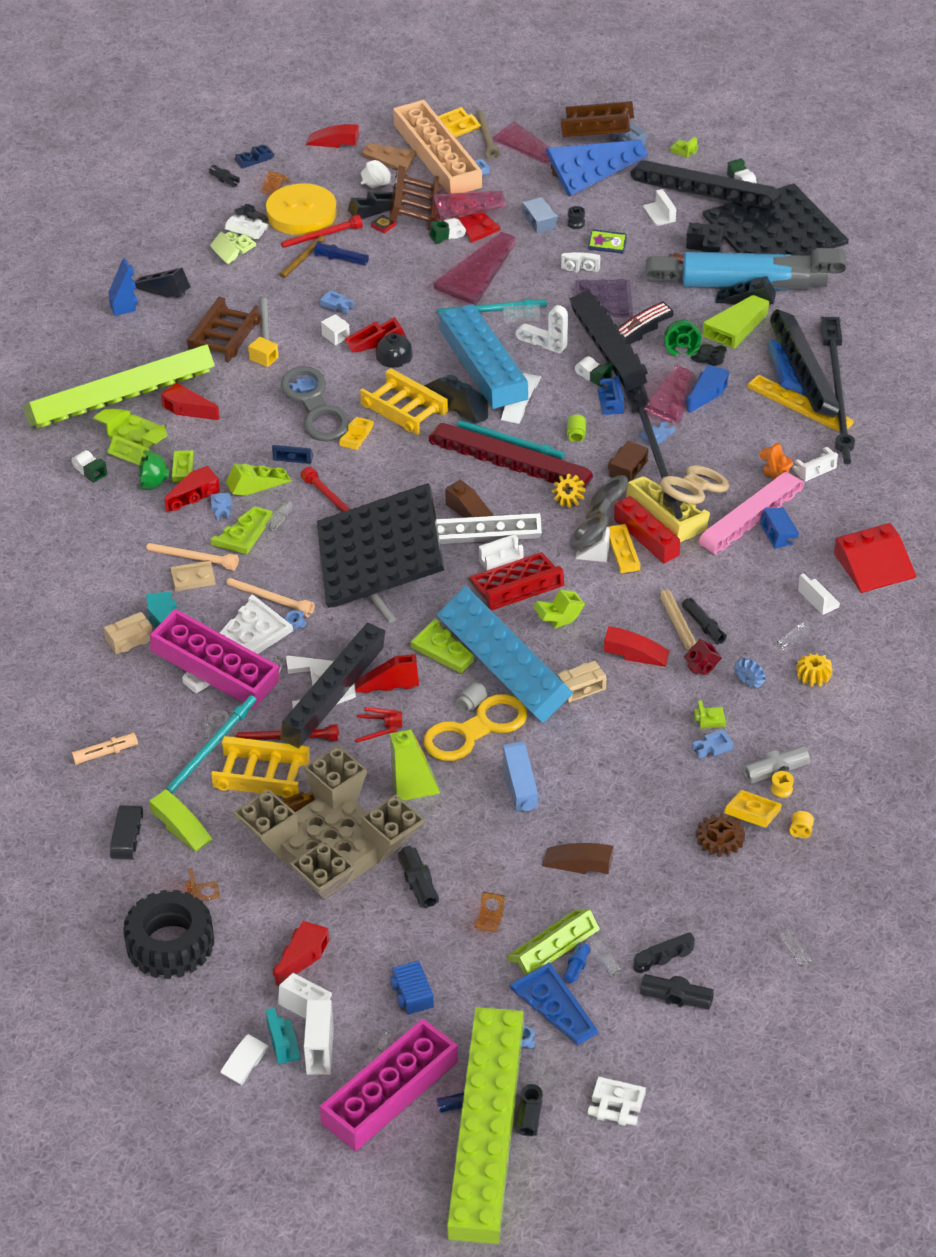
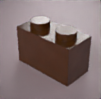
M627 441L623 447L619 448L616 456L610 459L608 463L609 477L625 475L628 482L634 480L648 462L649 448Z

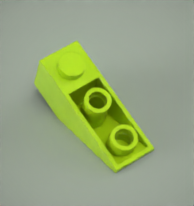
M234 464L226 484L232 494L247 496L291 482L292 480L286 470L280 467L270 468L262 465Z

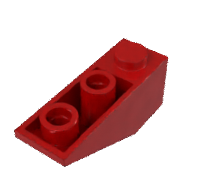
M175 383L161 393L162 407L175 415L219 420L218 405L194 393L187 387Z
M209 466L190 472L164 497L166 512L179 510L183 506L191 503L194 504L206 497H211L210 494L219 493L218 477Z
M416 654L394 656L358 678L355 682V691L370 693L374 690L391 691L394 688L411 689L419 686Z
M302 921L299 928L294 930L289 946H285L280 963H276L274 966L273 976L275 977L276 986L283 983L292 973L298 974L321 958L329 943L328 928Z

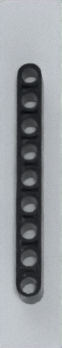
M641 160L630 173L632 179L637 182L764 209L771 208L780 196L778 189L773 186Z
M779 309L774 310L770 323L814 412L830 418L835 417L839 410V403L795 316Z

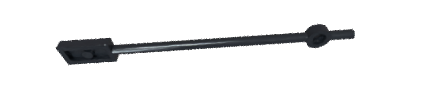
M821 317L823 345H829L835 397L839 403L837 414L840 435L835 439V448L842 452L843 463L848 465L851 463L850 451L854 449L855 438L849 435L847 431L837 345H842L840 317Z
M644 385L629 391L625 390L631 412H639L661 478L669 476L647 412L651 411V404ZM664 492L663 504L672 508L676 519L682 518L683 514L680 506L683 502Z

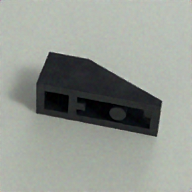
M182 267L141 276L134 281L136 289L167 298L172 296L176 298L182 297L186 294L185 291L191 287Z

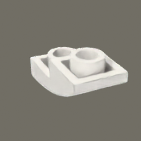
M579 252L563 253L561 255V269L579 272L580 269L598 272L600 269V255Z
M247 1034L234 1050L220 1073L242 1085L253 1067L258 1065L269 1046Z

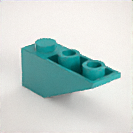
M171 591L146 594L149 622L156 629L174 609H177L176 599L172 600Z

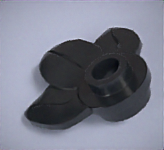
M245 204V206L234 210L236 214L246 215L247 218L253 220L260 218L264 221H269L265 214L258 212L250 204Z
M702 344L698 350L699 353L692 355L690 358L697 362L709 361V364L714 366L720 365L724 362L727 349L722 345L714 347L711 344Z

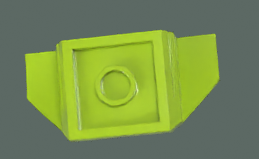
M104 409L93 417V419L106 424L107 435L110 440L113 439L114 435L149 448L152 444L156 445L163 438L167 437L164 425H158L134 414L131 415L130 410Z

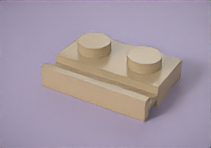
M211 561L171 567L175 591L216 585Z

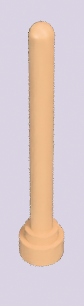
M152 543L146 545L148 551L201 561H211V563L222 564L227 570L235 571L239 562L238 555L230 553L218 556Z
M228 578L226 581L228 586L294 608L297 611H303L304 617L308 618L310 615L307 613L314 611V602L308 600L296 601L232 578Z

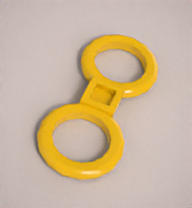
M496 694L487 697L479 704L477 716L464 723L444 721L433 725L424 736V747L428 754L439 760L456 761L462 759L472 751L475 740L490 732L509 733L524 725L527 719V708L518 698L511 695ZM507 704L514 707L519 714L512 722L499 724L489 720L485 713L493 705ZM444 731L458 732L466 740L464 746L455 751L440 750L434 746L432 741L436 735Z

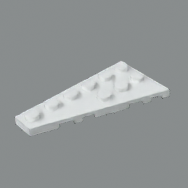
M252 594L248 599L249 602L245 607L242 606L238 610L239 614L227 623L220 634L259 654L293 632V626ZM186 672L182 677L183 683L196 694L210 686V684L189 672Z

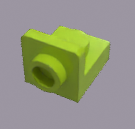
M693 137L688 142L679 139L670 147V152L688 158L698 150L697 138Z
M702 700L698 701L697 709H694V721H699L700 729L726 727L723 707L704 708Z

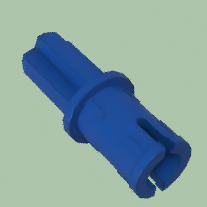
M582 942L577 943L573 955L568 958V967L563 977L570 984L577 981L581 970L586 966L585 961L591 951L587 943H583L581 949Z

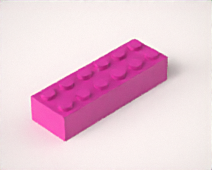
M174 609L150 634L151 652L242 703L250 695H253L257 699L251 707L253 709L259 705L279 682V666L177 609Z
M422 1018L320 1105L321 1124L354 1151H357L458 1063V1045Z

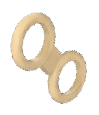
M698 465L687 467L684 479L666 476L660 481L661 488L665 493L689 504L702 503L705 499L703 490L722 493L729 489L728 480L724 476L710 468ZM696 474L710 477L719 484L710 483ZM671 485L683 487L691 491L694 495L682 493L673 488Z

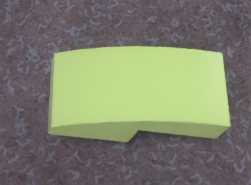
M231 231L225 234L240 250L239 254H243L256 246V243L245 234L239 236Z
M222 232L218 234L210 245L227 264L234 261L240 251Z

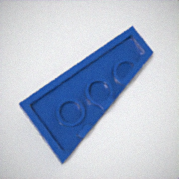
M771 339L767 346L781 386L806 396L781 343Z
M550 962L509 984L512 991L576 1045L598 1034L597 1028Z

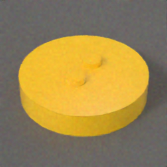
M293 184L282 187L272 193L266 202L268 222L276 230L291 235H305L327 228L335 221L337 216L336 199L329 190L314 184Z

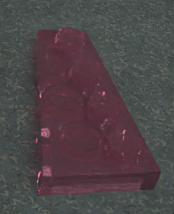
M512 122L493 137L494 142L547 165L551 163L545 152V149L551 147L516 122Z
M502 191L433 195V202L439 221L505 207L506 203Z
M677 365L644 409L674 424H679L682 420L694 372Z

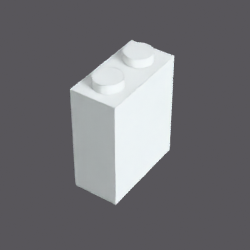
M307 1000L304 1040L307 1075H331L334 1030L331 1000Z

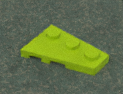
M254 506L239 517L238 522L232 527L227 526L223 529L224 533L211 538V545L248 555L273 518V511Z
M436 618L411 641L412 649L461 674L474 662V655L459 641H455L451 637V633L447 629L444 630Z

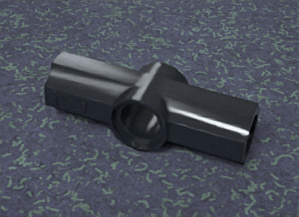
M411 846L403 847L398 852V860L404 870L405 881L409 882V890H413L420 907L428 908L434 906L439 902V897L432 884V877L426 864L423 865L416 848Z
M645 974L642 979L640 995L663 999L668 1005L672 1003L682 1007L686 1004L709 1010L713 1001L714 989L690 984L686 978L681 976H673L670 979Z

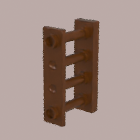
M633 101L565 107L567 118L561 119L562 136L573 137L630 132V119L634 118Z
M399 165L394 178L389 220L396 222L398 215H406L427 221L426 230H430L431 222L437 221L438 215H435L437 194H439L441 184H438L439 176H435L432 184L408 177L405 174L406 167ZM405 183L431 190V193L406 187ZM404 194L429 200L430 202L428 204L405 197ZM403 204L426 210L428 214L404 208Z
M218 297L188 337V350L208 344L209 350L225 353V362L229 363L232 357H236L238 349L254 326L259 325L261 321L259 306L255 305L250 313L229 309L226 306L225 298ZM231 316L243 319L244 322L239 324L222 320L221 318ZM220 326L236 330V333L232 335L213 329ZM213 337L229 342L224 346L205 340Z

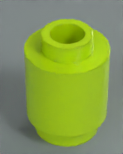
M572 415L567 419V437L571 442H582L586 437V419L582 415Z

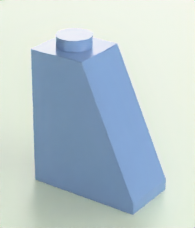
M521 741L503 745V774L516 811H530L533 808H537L538 792L525 742Z

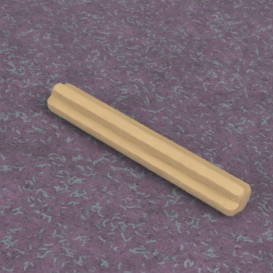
M669 589L662 590L660 592V599L685 649L689 650L696 641Z

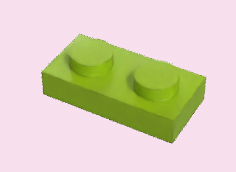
M114 435L107 453L140 466L141 457H146L143 451H149V448Z
M193 450L174 451L172 482H181L193 471Z

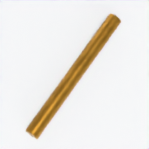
M319 236L279 276L286 278L325 242V238Z

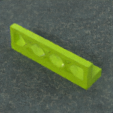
M574 909L506 957L510 962L519 963L526 976L545 964L552 963L575 947L577 943L584 941L600 929L590 909Z

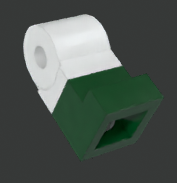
M742 158L728 162L727 176L729 178L756 183L754 173L744 166L745 161Z
M453 218L432 221L429 236L435 244H440L442 240L463 237L466 233V229L461 222Z
M589 356L575 365V371L578 375L600 387L603 386L600 384V380L603 377L604 379L612 378V365L608 363L601 365Z
M84 450L72 457L73 466L91 482L95 483L107 476L106 462L101 458L97 460L89 451ZM94 471H99L100 474L95 477Z

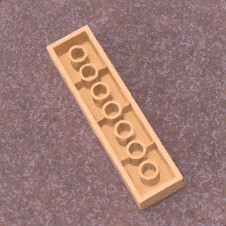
M425 100L393 108L394 126L411 148L416 151V154L434 177L439 176V183L450 197L454 194L482 188V170Z

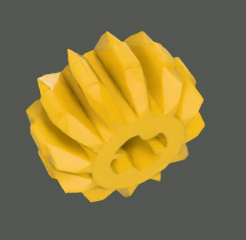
M567 474L566 479L560 476L561 482H554V485L557 487L552 490V493L556 494L554 500L556 502L560 501V506L562 507L567 503V507L571 508L572 502L579 506L577 500L585 499L582 493L586 492V489L582 487L584 482L582 480L578 481L579 477L577 475L572 478L570 474ZM571 487L573 492L570 491L571 494H567L565 491H568L567 488Z
M818 652L815 655L808 653L807 656H801L796 666L798 679H802L803 685L810 682L811 687L814 683L821 687L822 683L827 684L832 676L831 660L826 659V655L819 656Z

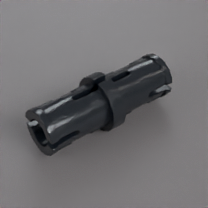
M217 165L211 166L215 171L211 168L209 169V174L217 177L222 183L226 182L233 187L238 186L234 181L240 183V178L231 174L227 169H221Z

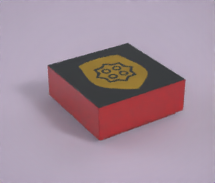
M381 215L371 222L372 228L384 234L396 226V222L389 220V217Z

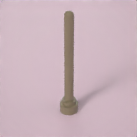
M478 110L477 116L487 144L486 156L488 159H492L491 157L499 158L500 151L493 144L482 110Z

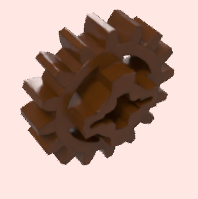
M723 813L719 817L711 814V819L704 817L703 823H698V829H696L697 844L702 845V851L708 849L709 855L716 852L718 857H721L722 853L730 856V851L737 853L738 847H743V841H745L744 826L739 825L738 819L732 821L731 815L724 818Z

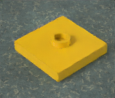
M740 790L727 804L724 813L766 828L778 815L782 804Z

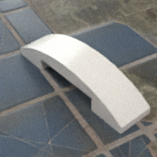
M523 373L528 380V400L506 405L503 410L502 421L520 423L534 388L536 389L541 376Z

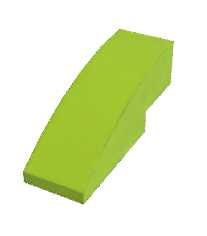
M167 789L149 801L151 813L165 823L166 829L193 851H198L212 840L196 817Z

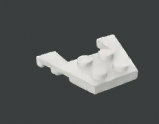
M286 656L288 674L310 671L312 686L333 663L330 660ZM354 684L337 704L356 698ZM300 700L292 701L293 708Z

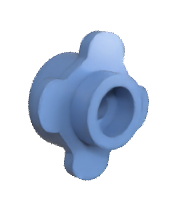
M290 611L284 618L293 626V631L297 628H304L307 624L303 618V611Z
M524 1026L523 1037L525 1039H522V1047L531 1049L535 1046V1041L533 1040L535 1031L528 1026Z

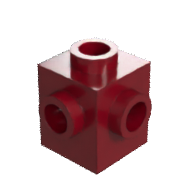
M699 639L683 656L688 663L687 667L694 674L700 673L702 675H707L722 659L715 647L702 639Z

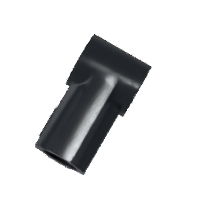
M528 1084L521 1090L516 1133L523 1136L532 1137L537 1135L543 1101V1091L538 1085Z

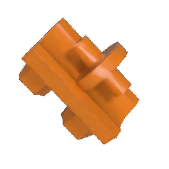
M775 442L772 447H764L759 453L761 460L768 461L764 466V474L772 476V480H775L784 472L789 473V468L793 466L792 459L783 454L780 443Z

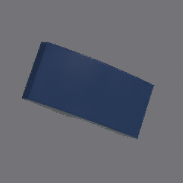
M267 145L254 146L251 149V153L235 154V161L243 169L272 159L274 153Z

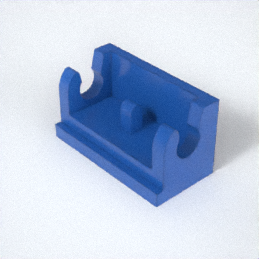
M619 376L600 380L601 385H609L608 387L598 388L602 414H624V398Z
M764 508L760 525L774 549L793 545L792 541L786 542V540L797 538L799 532L785 508Z

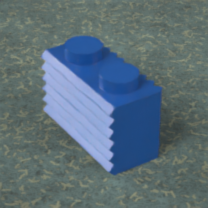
M420 960L392 968L393 976L389 977L390 984L393 990L398 991L396 995L400 1008L404 1007L407 1015L434 1008V995Z

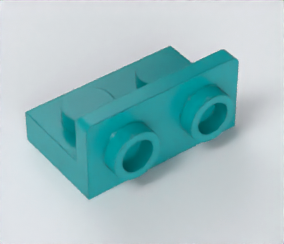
M275 1008L266 1009L267 1028L277 1064L301 1059L291 1020H283L282 1016L277 1017Z

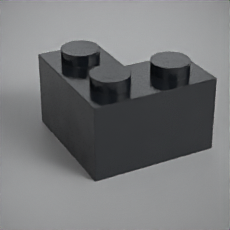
M689 222L686 249L722 253L725 226Z

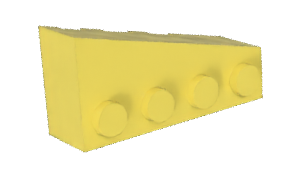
M644 476L628 482L626 497L631 496L680 538V542L707 530L710 512L706 510L700 511L696 509L695 504L683 502L680 506L683 517L676 519L672 508L663 504L664 490L661 488V485Z

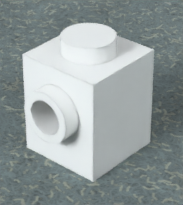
M336 314L321 321L322 335L334 345L345 341L344 339L350 336L349 324Z

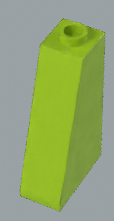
M755 295L748 297L706 320L703 323L702 336L735 349L768 315L769 301Z
M412 729L390 733L392 786L394 793L403 801L440 794L435 775Z

